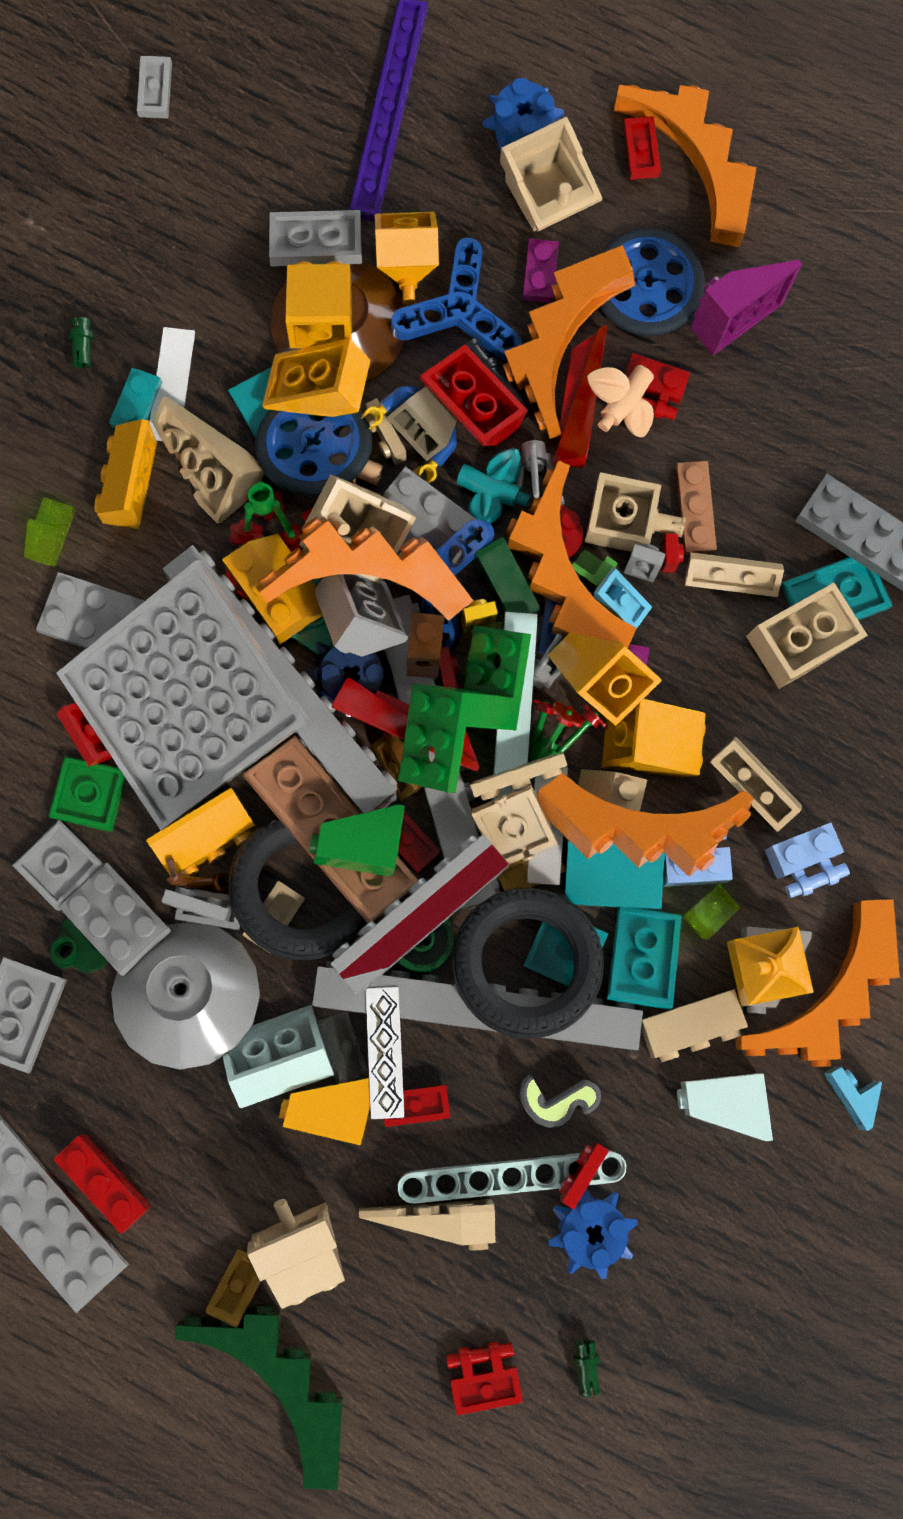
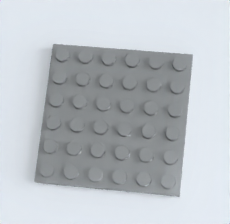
M195 560L56 673L160 830L178 821L310 721L202 560Z

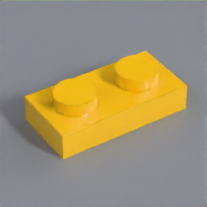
M480 599L471 602L468 608H464L461 618L463 632H473L474 625L488 628L494 627L498 614L495 601L487 603L486 599Z

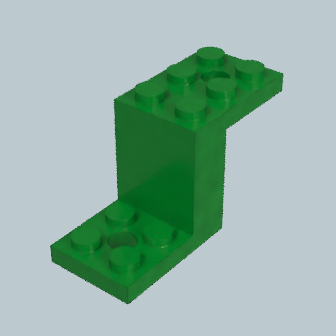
M474 625L464 689L413 683L398 781L447 793H456L466 727L517 730L531 634ZM499 654L501 658V663L499 668L496 670L494 666V659L496 655ZM431 747L435 750V757L432 762L429 759Z

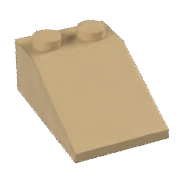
M832 583L757 625L746 637L780 689L868 635L836 584Z

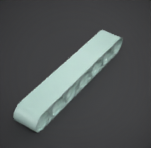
M505 612L503 630L531 634L517 730L496 729L493 775L526 764L528 761L537 614ZM511 785L499 789L500 795L496 797L500 798L504 794L507 795L516 790H513Z
M609 1151L605 1159L614 1157L618 1163L617 1171L613 1175H605L602 1172L601 1164L589 1185L614 1183L621 1180L626 1173V1163L623 1157L613 1151ZM580 1153L413 1170L401 1176L398 1182V1192L404 1201L415 1204L558 1189L569 1174L570 1164L577 1161ZM542 1164H549L553 1169V1176L547 1182H540L535 1176L537 1168ZM511 1167L517 1168L520 1171V1180L513 1186L506 1185L502 1179L504 1171ZM476 1171H483L488 1177L486 1186L481 1189H475L469 1183L471 1174ZM444 1174H448L455 1179L454 1188L447 1193L439 1191L436 1187L437 1179ZM416 1178L422 1183V1190L418 1195L409 1196L405 1193L403 1184L407 1179Z

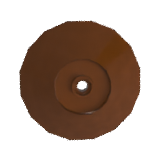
M362 261V264H350L352 341L371 360L366 382L375 379L394 364L406 340L395 338L390 332L389 326L394 312L406 306L403 303L401 291L380 269ZM287 279L272 304L270 331L277 353L302 349L290 348L286 327ZM402 319L399 321L398 326L403 325L407 329L408 323H404Z

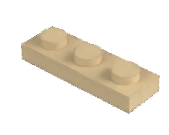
M690 552L685 586L778 597L784 566L778 563Z
M558 752L470 782L469 784L474 798L481 796L482 800H487L500 795L499 789L511 785L512 789L516 790L530 785V778L542 775L543 779H548L562 774L560 768L567 766L564 754Z

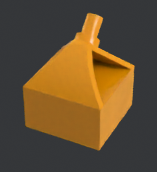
M435 212L375 214L377 268L399 284L400 290L403 291V303L407 305L415 303L417 283L439 265Z
M799 927L734 939L727 942L741 1006L813 993Z

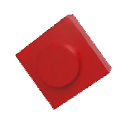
M665 534L661 542V551L665 553L662 572H675L679 563L684 560L683 544H678V534Z

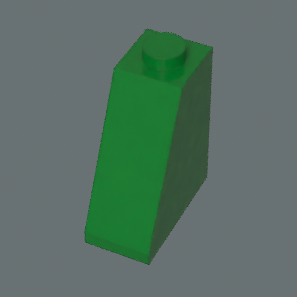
M395 805L322 823L319 833H312L309 853H315L313 864L392 877L396 867L405 806Z

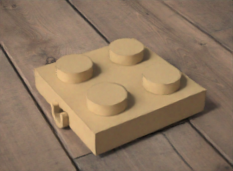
M532 785L507 795L504 794L500 798L496 797L493 801L472 809V816L481 834L486 836L509 864L521 859L529 861L535 857V853L558 844L557 838Z

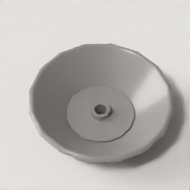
M191 922L166 925L171 932L124 976L117 972L111 992L114 1021L128 1046L153 1064L179 1070L209 1065L235 1049L253 1025L260 998L256 966L242 943L219 927ZM180 985H186L187 987L183 995L176 994V989Z

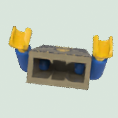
M416 386L398 387L379 402L380 406L378 408H368L361 415V419L367 414L373 415L375 423L368 429H374L382 422L383 415L387 413V420L426 461L430 459L428 464L416 467L413 472L419 476L425 470L427 477L424 481L427 483L433 482L437 476L436 467H441L456 448L455 424L457 418L427 386L421 390Z

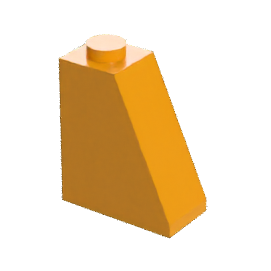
M369 1078L292 1093L290 1099H283L279 1118L284 1119L283 1127L361 1145L370 1109Z

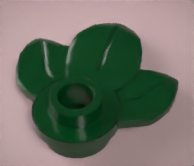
M69 918L66 919L60 927L59 938L53 942L50 949L52 962L59 968L75 967L83 973L98 971L108 964L105 957ZM72 949L70 956L63 958L64 951Z

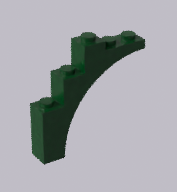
M253 1305V1310H247L244 1314V1323H239L237 1328L219 1319L218 1322H205L204 1316L196 1315L185 1316V1321H179L175 1326V1340L207 1345L231 1355L256 1372L278 1397L290 1418L298 1440L303 1467V1489L338 1490L343 1397H336V1392L317 1391L316 1396H310L312 1354H304V1349L298 1347L284 1348V1353H278L281 1311H273V1305Z

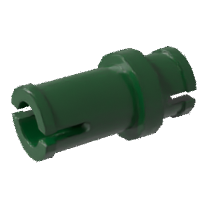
M78 317L79 322H77V318H72L70 320L71 330L68 331V338L71 340L72 348L71 366L83 368V364H85V367L89 368L91 367L90 341L93 340V332L90 330L91 321L88 318Z
M584 1339V1344H581V1340L574 1342L576 1355L573 1356V1364L577 1366L579 1395L591 1397V1392H593L594 1396L599 1395L597 1364L600 1363V1356L595 1350L596 1342L595 1340Z

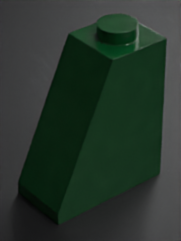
M501 537L475 552L473 570L492 601H495V605L502 617L504 618L505 612L537 614L538 617L541 608L505 539Z

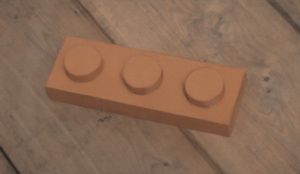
M708 461L677 463L676 476L680 517H686L682 534L684 555H690V552L713 554L716 552L717 546Z

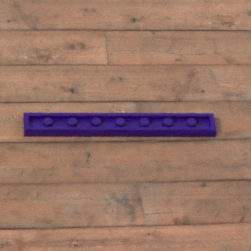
M398 0L349 208V210H360V217L362 219L375 221V214L381 213L427 14L428 2Z

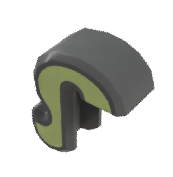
M528 1073L521 1080L519 1098L524 1111L535 1123L551 1128L562 1126L570 1120L577 1105L580 1106L581 1113H591L600 1104L601 1091L595 1083L582 1079L546 1101L534 1079Z

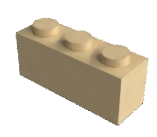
M736 736L710 761L739 793L745 790L754 798L751 805L777 832L802 810L800 802Z
M735 989L642 1019L641 1031L650 1057H660L661 1062H665L679 1057L678 1050L690 1047L691 1051L694 1052L710 1046L709 1040L721 1036L722 1042L741 1036L739 1030L748 1026Z

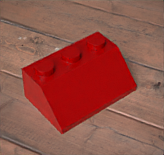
M463 345L427 370L419 378L482 446L498 445L516 432L528 411L466 345Z

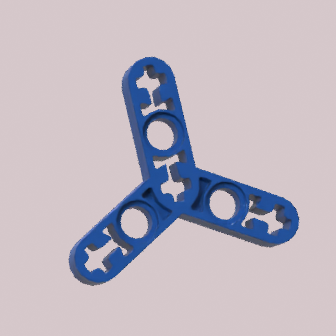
M463 238L457 243L453 254L448 294L396 310L392 315L389 326L390 332L395 338L410 340L457 325L473 339L479 338L481 341L480 345L498 359L506 362L508 361L504 351L507 350L503 349L502 345L508 343V341L513 344L512 348L522 345L521 337L513 329L476 300L483 252L481 244L473 238ZM465 249L470 250L472 255L469 265H463L466 255ZM458 275H466L471 279L472 284L467 287L461 286L457 283L456 277ZM458 303L460 307H466L465 311L461 312L459 308L454 309L455 304ZM434 310L440 315V320L430 322L425 318L424 312ZM403 319L404 323H410L409 328L405 329L403 325L398 326L399 321ZM481 320L486 321L491 325L492 330L488 333H482L476 328V323ZM496 331L500 333L499 337H496L495 341H493L492 339Z
M471 520L460 528L436 552L453 575L456 576L475 558V552L491 544L494 538V529L486 520ZM474 527L483 528L484 531L481 533L483 540H473L470 544L463 541L470 540L475 535ZM454 545L460 547L463 554L461 561L457 564L450 560L448 554L450 548ZM421 596L423 613L438 615L433 611L432 604ZM457 615L451 618L448 623H444L443 632L449 633L450 639L445 642L442 641L441 648L449 647V650L458 645L460 633Z

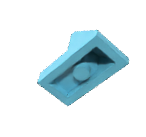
M611 568L594 592L596 601L614 616L636 627V629L652 608L616 568Z
M833 1067L823 1073L858 1129L868 1131L873 1128L882 1082L873 1081L857 1091L855 1087L858 1086V1082L848 1069L844 1070L842 1067Z

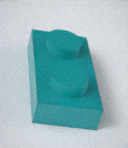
M132 368L109 424L111 427L115 428L116 425L140 419L147 420L162 385L161 378Z

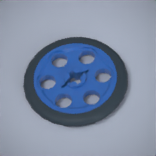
M651 228L635 229L620 234L602 249L599 254L623 245L634 273L635 286L627 290L630 294V298L627 301H618L615 297H612L599 307L606 318L617 327L637 335H663L677 330L687 323L699 308V300L704 295V272L696 254L679 237L663 230ZM644 248H652L655 250L657 257L653 260H646L641 256L640 251ZM669 263H677L682 267L683 271L679 275H671L667 271L666 266ZM645 276H649L653 282L651 287H646L644 282ZM670 291H676L681 294L682 301L677 304L670 303L666 299V294ZM651 304L656 310L655 315L651 317L642 315L639 310L640 306Z
M360 409L358 413L336 417L326 416L321 421H313L310 419V414L269 410L261 421L255 436V453L258 464L263 469L265 476L276 486L294 494L319 496L330 474L352 482L361 473L368 462L372 450V433L368 429L370 427L365 417L361 419L363 413ZM287 421H294L298 424L297 428L292 432H284L281 426ZM339 426H347L351 430L348 436L342 438L335 436L334 431ZM317 439L319 440L318 446L316 444H312L310 447L308 446L309 440L313 442ZM282 448H289L293 451L292 456L286 460L277 458L276 453ZM336 453L346 456L345 462L340 465L331 464L329 459ZM311 464L317 467V472L312 476H303L300 473L301 468L305 465Z

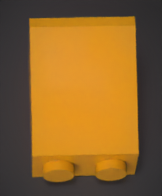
M301 261L295 265H287L286 327L290 348H307L339 340L352 339L350 264H343L339 261H330L326 264H312Z
M569 633L548 654V657L576 692L615 726L662 681L658 675L620 642Z
M643 699L616 726L606 718V725L608 727L605 729L601 768L677 778L700 775V768L703 763L702 744L706 732L704 724L705 713Z

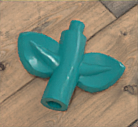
M511 448L494 455L488 461L485 474L467 464L462 466L457 478V484L476 493L470 501L468 508L469 514L475 519H483L491 524L500 517L503 511L502 503L512 507L516 503L525 507L529 505L531 495L521 492L522 487L514 484L521 470V457L518 449Z

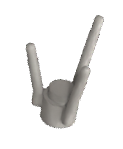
M532 440L521 445V470L516 480V485L522 487L526 468V471L531 472L533 496L538 498V472L542 471L544 466H546L547 471L549 468L552 470L554 468L551 454L546 453L545 443ZM562 496V497H561V505L563 506V505L565 504V502H564V499H563V496Z
M543 615L540 616L537 624L535 652L540 639ZM560 633L555 636L541 661L538 659L534 661L533 689L539 692L543 690L544 686L549 689L554 680L561 674L558 668L550 674L549 672L552 668L547 665L550 660L548 654L562 639V634Z

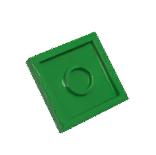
M64 756L48 817L112 833L126 782L125 776L120 768L100 763L88 767L85 760Z

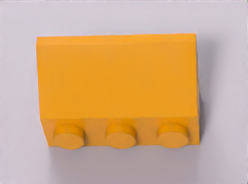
M140 419L116 425L114 435H110L108 438L107 453L110 454L108 465L104 464L102 467L101 482L104 484L102 494H97L94 507L95 512H98L97 514L104 524L140 529L157 446V440L148 420Z
M277 533L249 541L222 560L227 572L261 620L273 632L275 640L280 645L322 617L323 614L314 592L316 587L311 580L286 590L268 603L256 589L260 585L258 580L261 576L271 569L277 571L286 564L284 559L291 553Z
M230 788L146 841L170 876L171 873L166 863V859L170 857L174 858L178 874L184 873L185 875L193 876L199 871L197 866L207 860L209 863L219 860L226 855V848L234 843L237 846L242 845L246 838L257 828L235 792Z

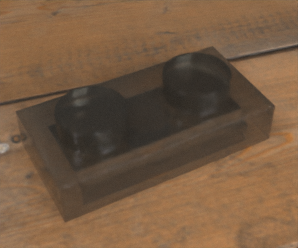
M348 1011L316 1021L337 1084L368 1074Z

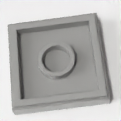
M58 820L12 866L57 911H60L59 906L102 868L104 864Z

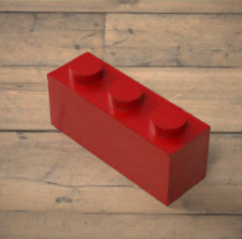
M86 1134L77 1136L53 1159L120 1234L126 1232L152 1207Z

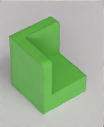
M584 550L575 563L572 562L571 564L582 584L594 594L611 568H616L618 563L608 556L604 561H601L587 550Z

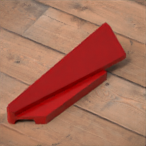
M605 325L601 326L598 332L574 347L571 351L559 424L561 435L557 436L560 443L553 464L561 461L570 465V467L584 469L597 396L589 386L587 376L591 372L601 369L607 330Z
M347 677L331 707L401 739H405L410 705L381 691H377L375 695L353 679ZM465 731L460 765L477 772L480 765L475 756L468 733ZM431 747L430 751L435 753L434 748Z

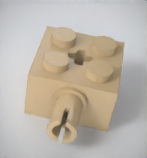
M600 473L596 483L585 543L632 552L635 544L640 546L641 544H650L654 531L678 534V537H682L686 517L659 513L657 506L661 485ZM619 511H624L625 517H621Z

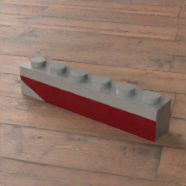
M484 834L478 839L474 835L467 839L459 847L461 853L456 858L451 860L449 857H446L434 868V871L437 873L427 882L424 878L420 879L408 890L411 896L403 903L398 899L383 911L386 917L377 925L371 921L357 933L361 937L352 946L346 942L332 954L335 958L331 963L332 967L357 996L508 868L509 863Z

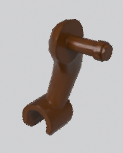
M174 858L166 859L172 876L166 879L169 884L185 889H209L214 893L229 890V886L221 888L218 885L219 877L226 875L224 872L210 877H194L184 873L178 874Z

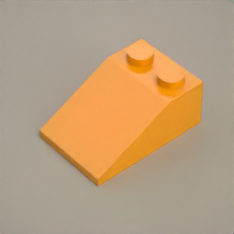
M351 338L275 354L262 406L267 410L328 417L358 413L371 360Z

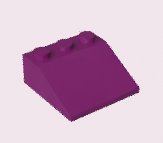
M799 260L731 271L721 279L719 276L714 277L704 287L705 292L699 300L700 305L694 313L695 318L690 329L714 356L783 305L802 263Z

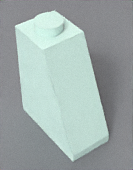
M764 1073L681 1082V1089H677V1101L679 1109H684L685 1115L759 1140L773 1141Z

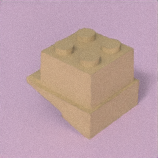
M567 117L501 148L500 164L505 171V182L533 231L537 230L538 232L602 201L601 193Z
M330 474L305 524L315 517L320 520L324 516L348 546L353 543L351 538L358 531L365 527L368 530L374 527L397 554L416 517L403 505ZM301 541L299 545L306 548L305 544ZM359 574V575H361V576H363V577H365V578H367V579H370V580H372V581H374V582H376V583H379V584H381L382 580L384 579V578H379V577H374V576Z
M285 1199L276 1201L274 1208L281 1222L252 1234L251 1242H248L247 1255L259 1280L266 1279L281 1309L290 1305H298L305 1301L306 1298L321 1291H329L339 1283L344 1282L345 1278L326 1202L293 1216Z

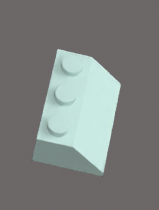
M312 1005L252 1025L236 1048L223 1056L228 1083L239 1108L334 1075Z

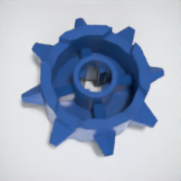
M519 78L506 86L498 96L492 94L489 96V99L495 105L494 115L483 121V127L495 131L499 150L552 124L564 116L563 109L554 107V98L548 92L549 89L547 87L543 88L541 85L528 81L525 78Z
M586 1189L574 1209L559 1206L553 1208V1211L560 1219L559 1233L548 1240L549 1246L564 1248L565 1252L570 1256L567 1270L570 1274L579 1267L584 1266L589 1269H595L601 1279H606L608 1267L614 1264L620 1257L632 1259L633 1254L626 1245L628 1243L629 1231L637 1226L638 1222L637 1219L624 1218L616 1209L618 1193L615 1191L602 1200L591 1197ZM596 1224L599 1225L598 1231L601 1233L600 1236L589 1241L586 1229L589 1226L594 1229Z

